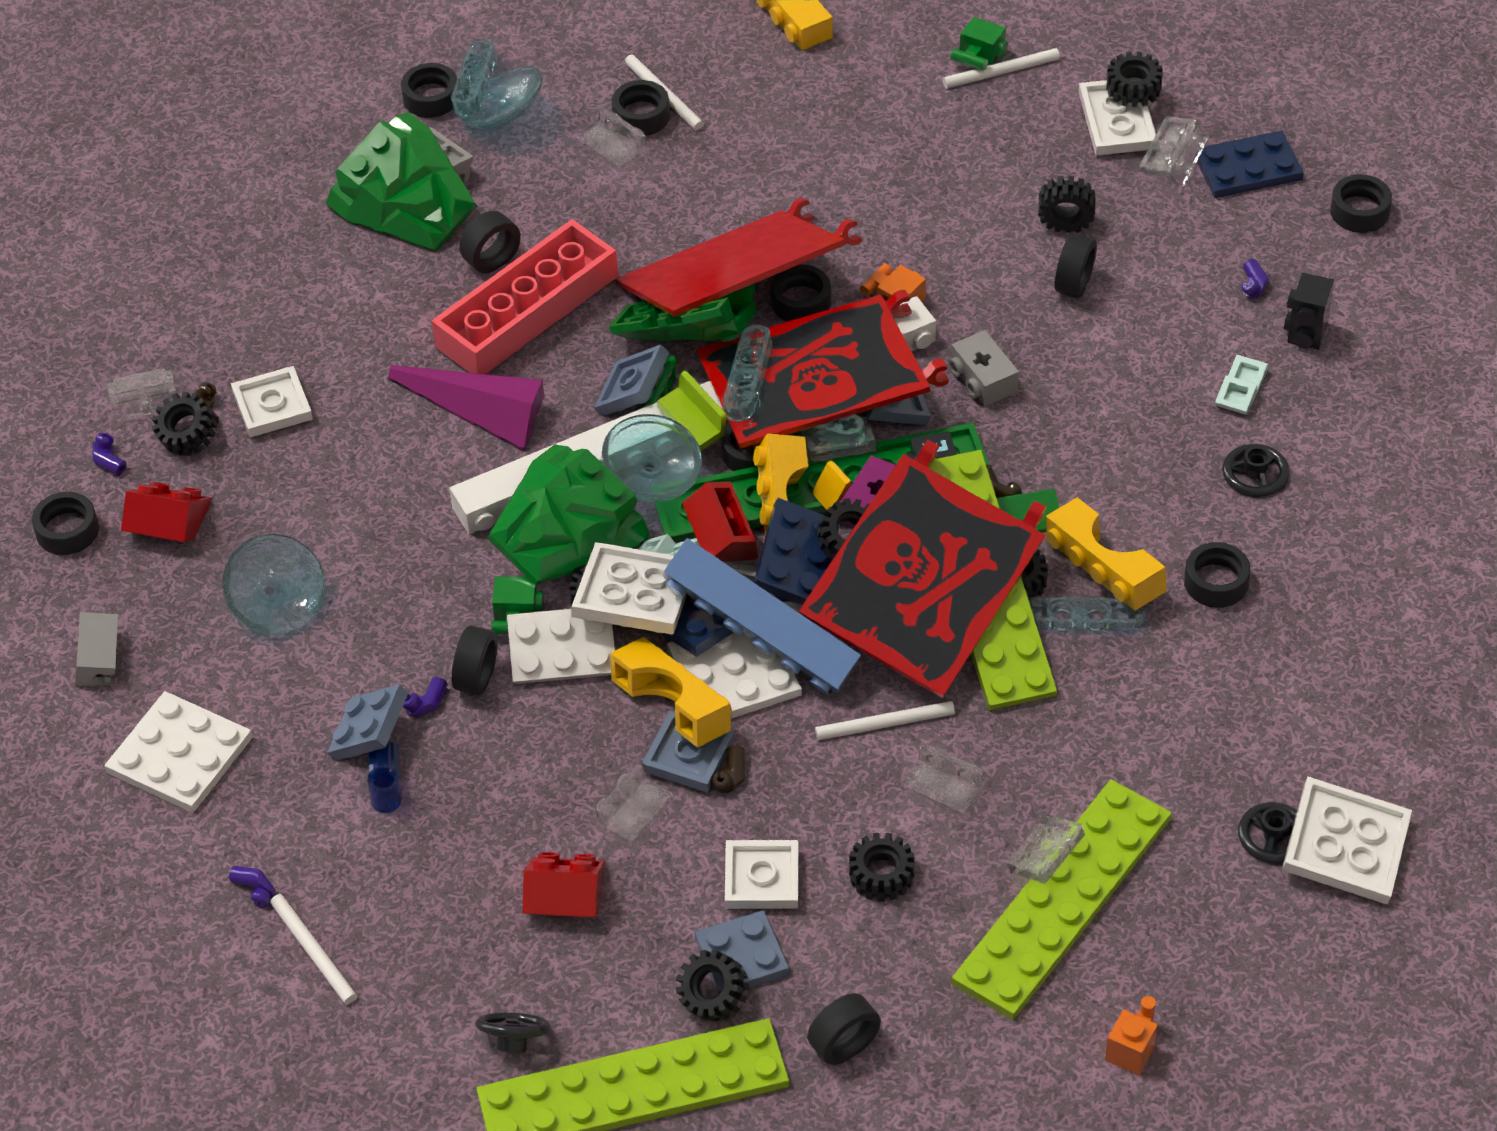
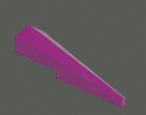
M391 365L389 370V381H396L410 389V392L417 396L421 394L432 400L434 405L472 425L477 424L490 431L492 436L498 439L503 438L514 444L515 448L525 451L535 429L534 420L544 400L543 380Z

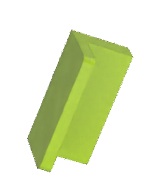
M685 370L679 376V387L659 399L657 408L698 452H701L725 436L727 415Z

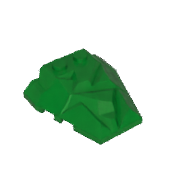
M409 112L395 116L390 123L381 121L372 129L338 167L336 172L338 181L330 189L326 201L329 208L351 224L357 226L361 224L373 228L375 232L381 234L388 233L399 237L402 241L435 252L442 247L477 207V204L451 165L450 160L440 147L431 129Z
M755 283L675 317L642 300L627 305L609 325L611 334L626 339L662 342L680 339L712 341L721 338L722 342H728L740 337L742 330L748 326L749 321L756 314V305L752 296L755 292Z
M554 444L532 461L487 539L534 585H538L570 575L575 568L587 565L595 542L636 549L648 539L650 534L644 518L634 509L638 502L636 495L588 449L573 451L569 446Z

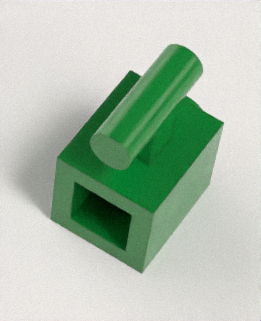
M973 17L960 33L959 49L954 48L952 50L950 59L985 71L987 66L995 64L998 58L1002 59L1007 52L1008 41H1005L1006 28Z
M495 576L492 600L494 621H492L491 630L495 631L496 634H509L507 615L543 611V591H537V585H534L527 577Z

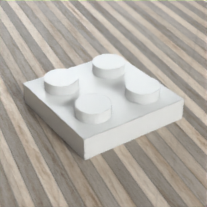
M294 366L231 383L234 398L250 438L313 420L310 406Z
M726 840L725 909H798V840Z

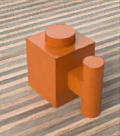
M884 263L859 289L865 296H869L874 290H877V295L881 294L885 301L896 291L906 290L910 298L917 296L923 302L926 299V278L902 265H899L893 271L890 265Z
M1145 996L1141 999L1137 1015L1123 1009L1107 1038L1105 1061L1139 1076L1156 1045L1158 1024L1154 1023L1156 1000L1153 997Z

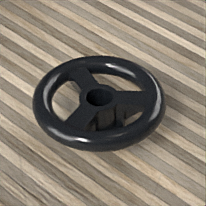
M1246 444L1235 448L1226 456L1222 467L1226 482L1234 490L1253 497L1268 496L1282 489L1287 483L1290 472L1289 465L1284 456L1274 448L1262 444ZM1244 456L1243 460L1236 462L1238 458ZM1275 461L1279 467V476L1270 484L1266 478V470ZM1234 473L1247 474L1248 477L1255 479L1258 487L1240 482Z
M1278 802L1261 803L1250 808L1242 816L1238 825V836L1244 849L1261 861L1284 863L1287 851L1275 853L1278 842H1281L1285 836H1291L1294 825L1291 819L1295 821L1297 810L1289 805ZM1251 822L1263 831V836L1266 839L1264 849L1256 846L1249 836Z
M490 1013L482 1015L476 1020L478 1030L497 1036V1050L511 1053L525 1052L527 1050V1038L545 1035L551 1028L550 1023L546 1019L522 1013Z

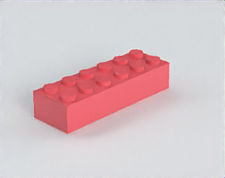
M571 219L431 320L435 347L469 373L487 374L618 277L616 250Z

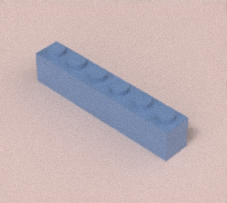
M686 538L663 571V578L667 580L665 585L670 590L680 596L687 593L696 600L694 605L710 616L715 612L724 618L723 625L738 635L743 631L754 639L752 644L765 654L769 655L771 651L783 658L781 661L783 666L795 674H798L801 670L812 678L810 683L823 693L827 694L830 690L836 694L860 659L861 654L688 538Z

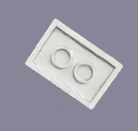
M1127 78L1132 81H1140L1139 78ZM1107 80L1079 83V96L1096 156L1157 149V137L1148 106H1142L1141 103H1138V107H1132V103H1128L1126 107L1122 105V100L1116 103L1113 101V96L1109 97L1108 90H1106Z
M571 609L507 615L513 685L611 675L610 653L615 651L612 624L571 617Z

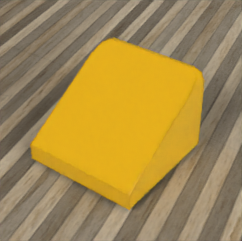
M830 461L826 464L814 486L813 495L827 510L838 500L841 502L851 486V480L834 462Z

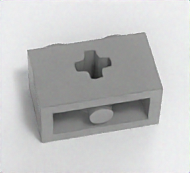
M985 330L951 344V359L949 360L951 372L955 377L960 376L966 383L969 395L972 398L977 397L984 407L1018 392L1019 371Z

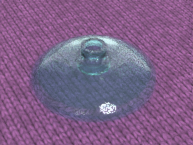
M522 66L494 77L474 92L464 104L460 116L462 122L469 129L481 131L498 129L517 123L531 108L541 91L543 82L541 73L533 66Z
M641 414L620 421L608 432L602 446L601 462L636 495L638 500L662 502L683 495L694 485L700 473L702 455L695 437L682 424L661 415ZM644 469H651L653 472H649Z
M264 534L245 541L232 553L223 571L222 590L229 610L243 625L258 633L283 635L302 628L318 612L325 594V578L318 559L303 543L285 535ZM264 586H273L275 594L268 595L264 590Z

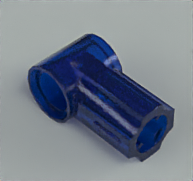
M388 740L386 748L368 752L369 774L367 783L370 803L373 809L380 813L393 812L398 809L402 802L399 745Z

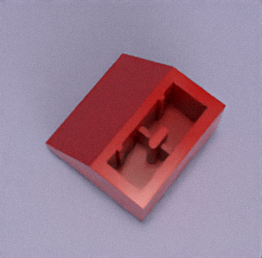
M150 482V485L138 484V489L126 491L121 531L181 542L195 540L212 497L201 496L202 490L182 487L181 490H170V485L166 483Z
M706 482L682 502L701 548L722 562L751 561L759 557L756 540L731 482Z
M555 852L538 853V857H533L524 869L522 914L596 917L600 908L605 860H596V855L575 854L574 859L560 858V854Z

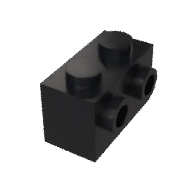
M1302 272L1297 289L1291 288L1287 300V308L1292 309V311L1287 312L1284 323V330L1289 331L1287 343L1295 344L1301 348L1319 350L1328 324L1334 279Z

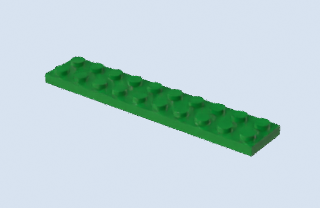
M972 422L807 456V469L797 483L786 486V495L791 503L820 514H825L827 510L814 497L813 489L828 462H834L851 480L852 485L870 456L896 465L903 454L905 455V453L910 452V438L950 431L957 455L981 450L985 464L989 465V462ZM758 466L652 487L651 496L663 535L668 534L676 544L684 542L686 538H696L682 502L706 482H731L750 528L763 527L764 525L760 523L761 495L757 494Z

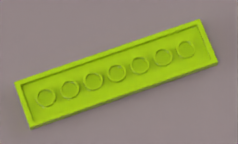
M981 450L938 458L928 467L999 508ZM1021 576L971 653L989 711L1053 697L1057 693Z
M1110 779L951 977V985L1014 1021L1169 823L1172 812Z
M770 1018L486 1084L478 1086L476 1089L486 1131H607L789 1087V1079Z

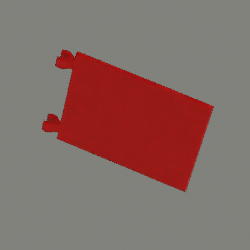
M798 198L792 203L787 212L782 210L618 277L615 281L618 286L675 317L845 246L846 243L852 246L858 245L862 238L858 235L848 236L849 230L858 225L857 221L852 219H846L841 222L835 233L828 232L811 224L810 222L814 220L813 215L807 213L801 216L800 214L802 207L809 205L810 202L807 199Z

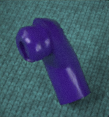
M1249 259L1243 265V269L1249 278L1247 283L1243 281L1242 291L1246 297L1254 299L1263 294L1269 284V278L1256 259Z
M99 433L96 435V442H93L92 445L93 461L97 466L120 476L126 470L127 463L114 456L113 437L108 433Z
M434 677L425 695L419 697L416 693L408 694L403 705L406 713L412 717H419L437 710L447 689V681L440 677Z
M233 866L229 873L230 881L235 884L250 886L254 890L251 894V900L254 901V905L260 908L267 907L270 900L275 896V888L260 869Z

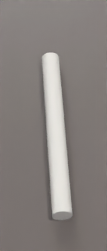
M1055 48L989 65L985 71L974 69L943 77V84L946 89L1057 61L1060 59L1059 51Z
M634 55L627 56L625 64L642 80L653 81L663 86L668 92L670 107L695 131L704 127V122Z
M948 701L815 727L817 740L820 741L955 715L953 702Z
M275 895L271 899L270 904L344 1004L348 1005L357 999L356 993L283 895Z

